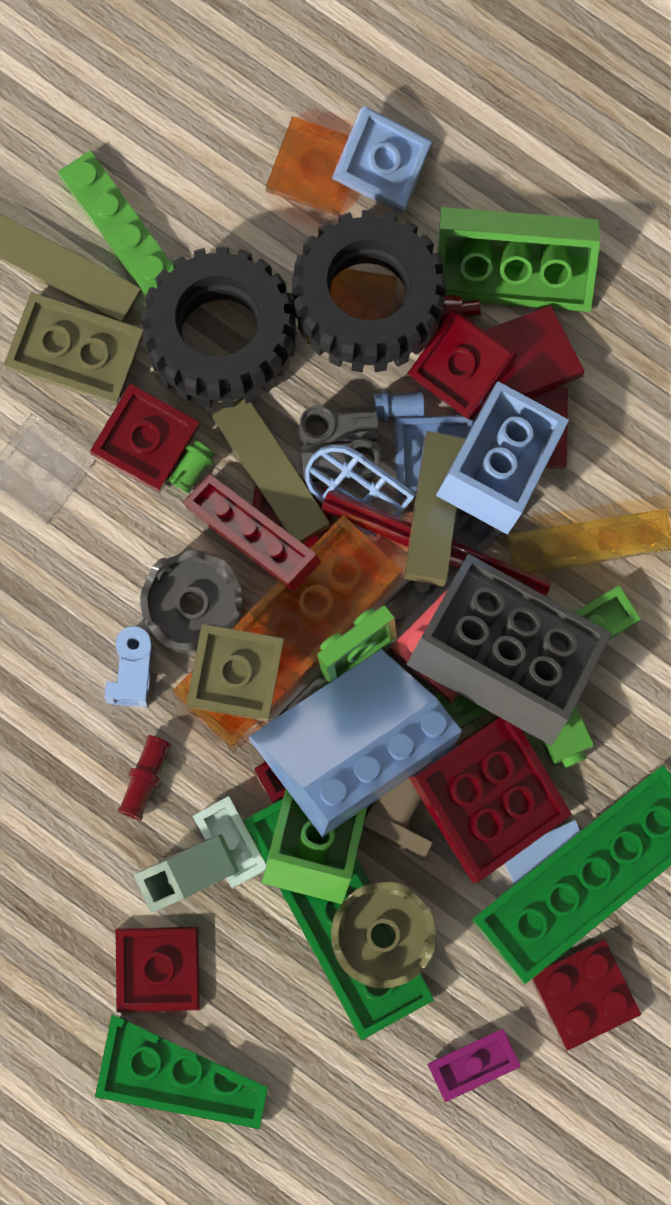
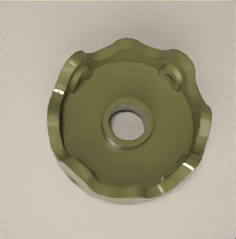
M395 882L367 884L351 893L337 909L331 929L332 948L342 969L354 980L370 987L394 988L414 979L429 963L436 946L434 918L429 907L407 886ZM378 924H387L395 932V941L387 948L376 946L371 939V931Z

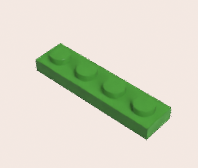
M89 150L59 170V177L146 297L149 288H157L155 278L163 269L170 273L173 270V264L92 151Z

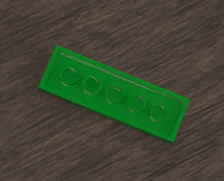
M662 765L471 920L523 985L527 984L671 866V773Z
M282 800L243 820L265 863H267ZM357 857L344 900L356 889L371 884ZM279 888L361 1041L434 1001L420 974L406 984L394 988H375L354 980L342 969L332 948V923L335 913L341 904ZM378 924L371 931V939L376 946L387 948L394 943L395 932L387 924Z

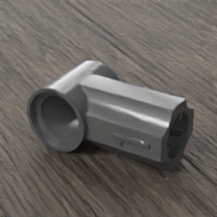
M316 405L309 407L300 417L298 432L300 442L303 445L352 443L358 439L378 441L375 405L331 409ZM312 421H320L326 425L328 430L323 435L317 436L309 433L306 426Z
M358 439L352 443L302 445L303 482H306L305 470L311 456L320 448L329 445H344L359 453H366L372 457L373 463L380 468V449L369 439ZM329 452L343 464L344 462L348 464L353 459L352 456L343 452ZM319 456L312 464L314 468L330 479L334 478L335 480L342 472L341 469L323 456ZM354 466L352 469L368 482L377 476L369 468L361 469ZM310 473V477H311V479H312V482H313V481H321V480L318 479L316 476H314L312 473ZM346 476L344 480H354L352 477L348 478Z

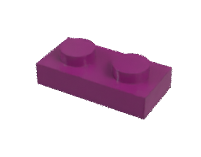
M500 1029L427 1064L444 1102H448L521 1067L504 1029Z

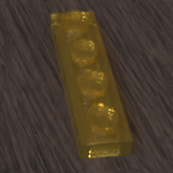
M666 508L508 534L507 542L512 566L532 574L671 551V528Z

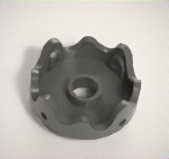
M189 550L173 557L159 559L150 569L140 596L142 615L153 637L166 648L184 654H196L202 624L236 630L243 609L241 588L230 565L222 559L197 550ZM188 594H198L204 600L202 610L192 615L185 613L180 607L182 599Z

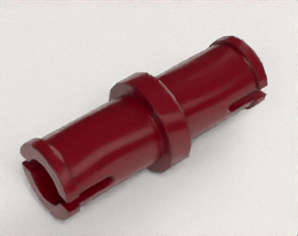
M148 735L146 738L147 741L136 768L130 769L128 777L131 780L122 804L117 811L126 817L138 821L143 819V814L153 789L158 788L161 779L158 776L167 753L172 746L168 741L152 735Z

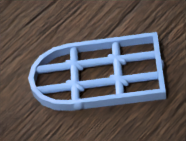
M329 445L320 448L311 456L306 466L305 481L309 491L322 504L330 490L368 504L373 497H379L396 509L392 515L398 517L415 496L414 492L372 463L363 454L344 445ZM329 452H343L352 456L353 459L348 464L346 462L343 464ZM319 456H323L341 469L342 472L335 480L334 478L330 479L312 466L314 460ZM358 461L381 477L376 484L368 482L352 470ZM310 473L330 486L324 494H321L314 486ZM346 476L348 478L352 477L370 490L363 500L361 498L357 499L339 486ZM386 481L407 496L401 505L380 490ZM352 524L375 542L381 537V535Z

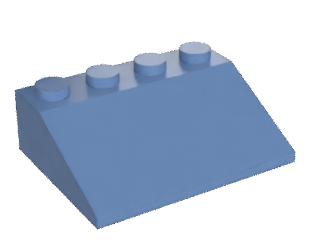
M380 649L251 734L249 740L323 837L453 747L462 730L435 696Z

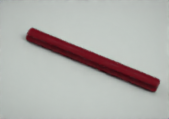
M330 490L327 493L322 504L324 512L408 547L412 523L334 490ZM452 540L449 565L460 569L465 558L470 554L547 597L551 586L548 580Z

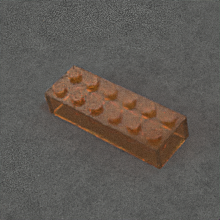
M342 516L310 548V550L317 554L321 563L293 592L282 582L278 581L233 628L239 631L284 638L271 711L319 663L317 654L322 651L320 646L323 642L336 633H341L343 636L355 626L354 621L362 613L371 609L402 576V570L345 516ZM192 670L172 690L174 698L228 750L234 753L264 721L188 708L186 704L193 673Z

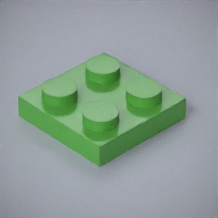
M385 605L377 611L374 608L368 609L354 621V628L343 636L341 633L332 635L320 646L322 651L317 656L322 675L329 683L397 639L395 618Z

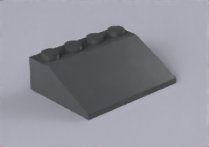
M468 554L406 665L552 746L569 720L612 633Z

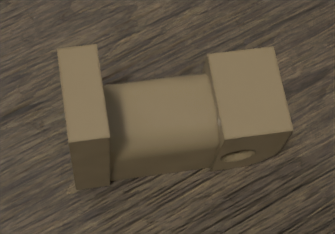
M409 778L376 800L363 823V830L423 861L433 843L407 830L422 801Z

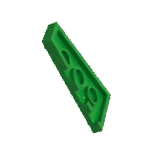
M111 1014L95 1098L260 1129L268 1087Z

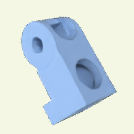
M131 626L123 629L117 635L115 644L120 658L118 681L106 682L104 698L107 704L148 707L153 655L152 643L145 630L140 627Z

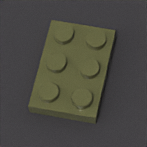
M31 292L5 359L4 367L7 370L117 406L141 345L143 329Z

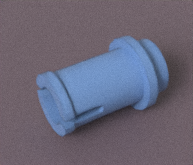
M382 390L381 394H374L377 418H383V422H387L388 417L424 416L422 391L387 394L386 390Z

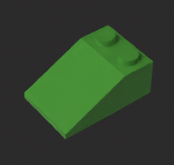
M285 789L262 883L342 904L351 881L367 807L322 837L287 789Z

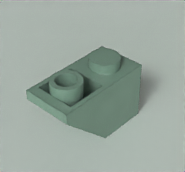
M221 833L153 863L134 874V877L152 913L239 872V869Z

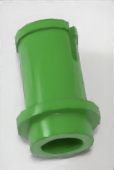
M195 441L192 446H186L187 454L172 476L168 478L170 483L179 489L181 488L187 494H190L191 489L208 465L212 466L214 464L212 458L215 453L198 441Z

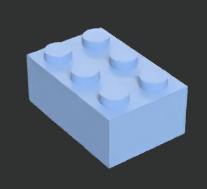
M497 381L436 496L508 535L522 514L569 420Z

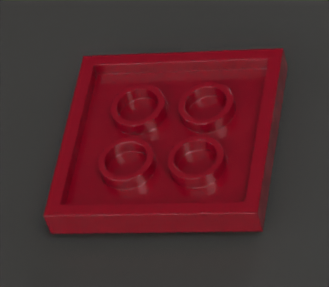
M495 716L408 777L472 883L482 881L572 815L522 730L499 716Z

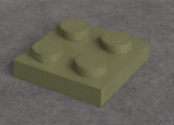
M202 624L186 704L187 707L269 722L284 638Z

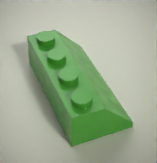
M441 207L437 254H440L444 264L442 274L446 276L445 295L455 294V296H461L462 302L480 300V303L535 308H544L551 305L553 309L591 312L600 248L599 219Z

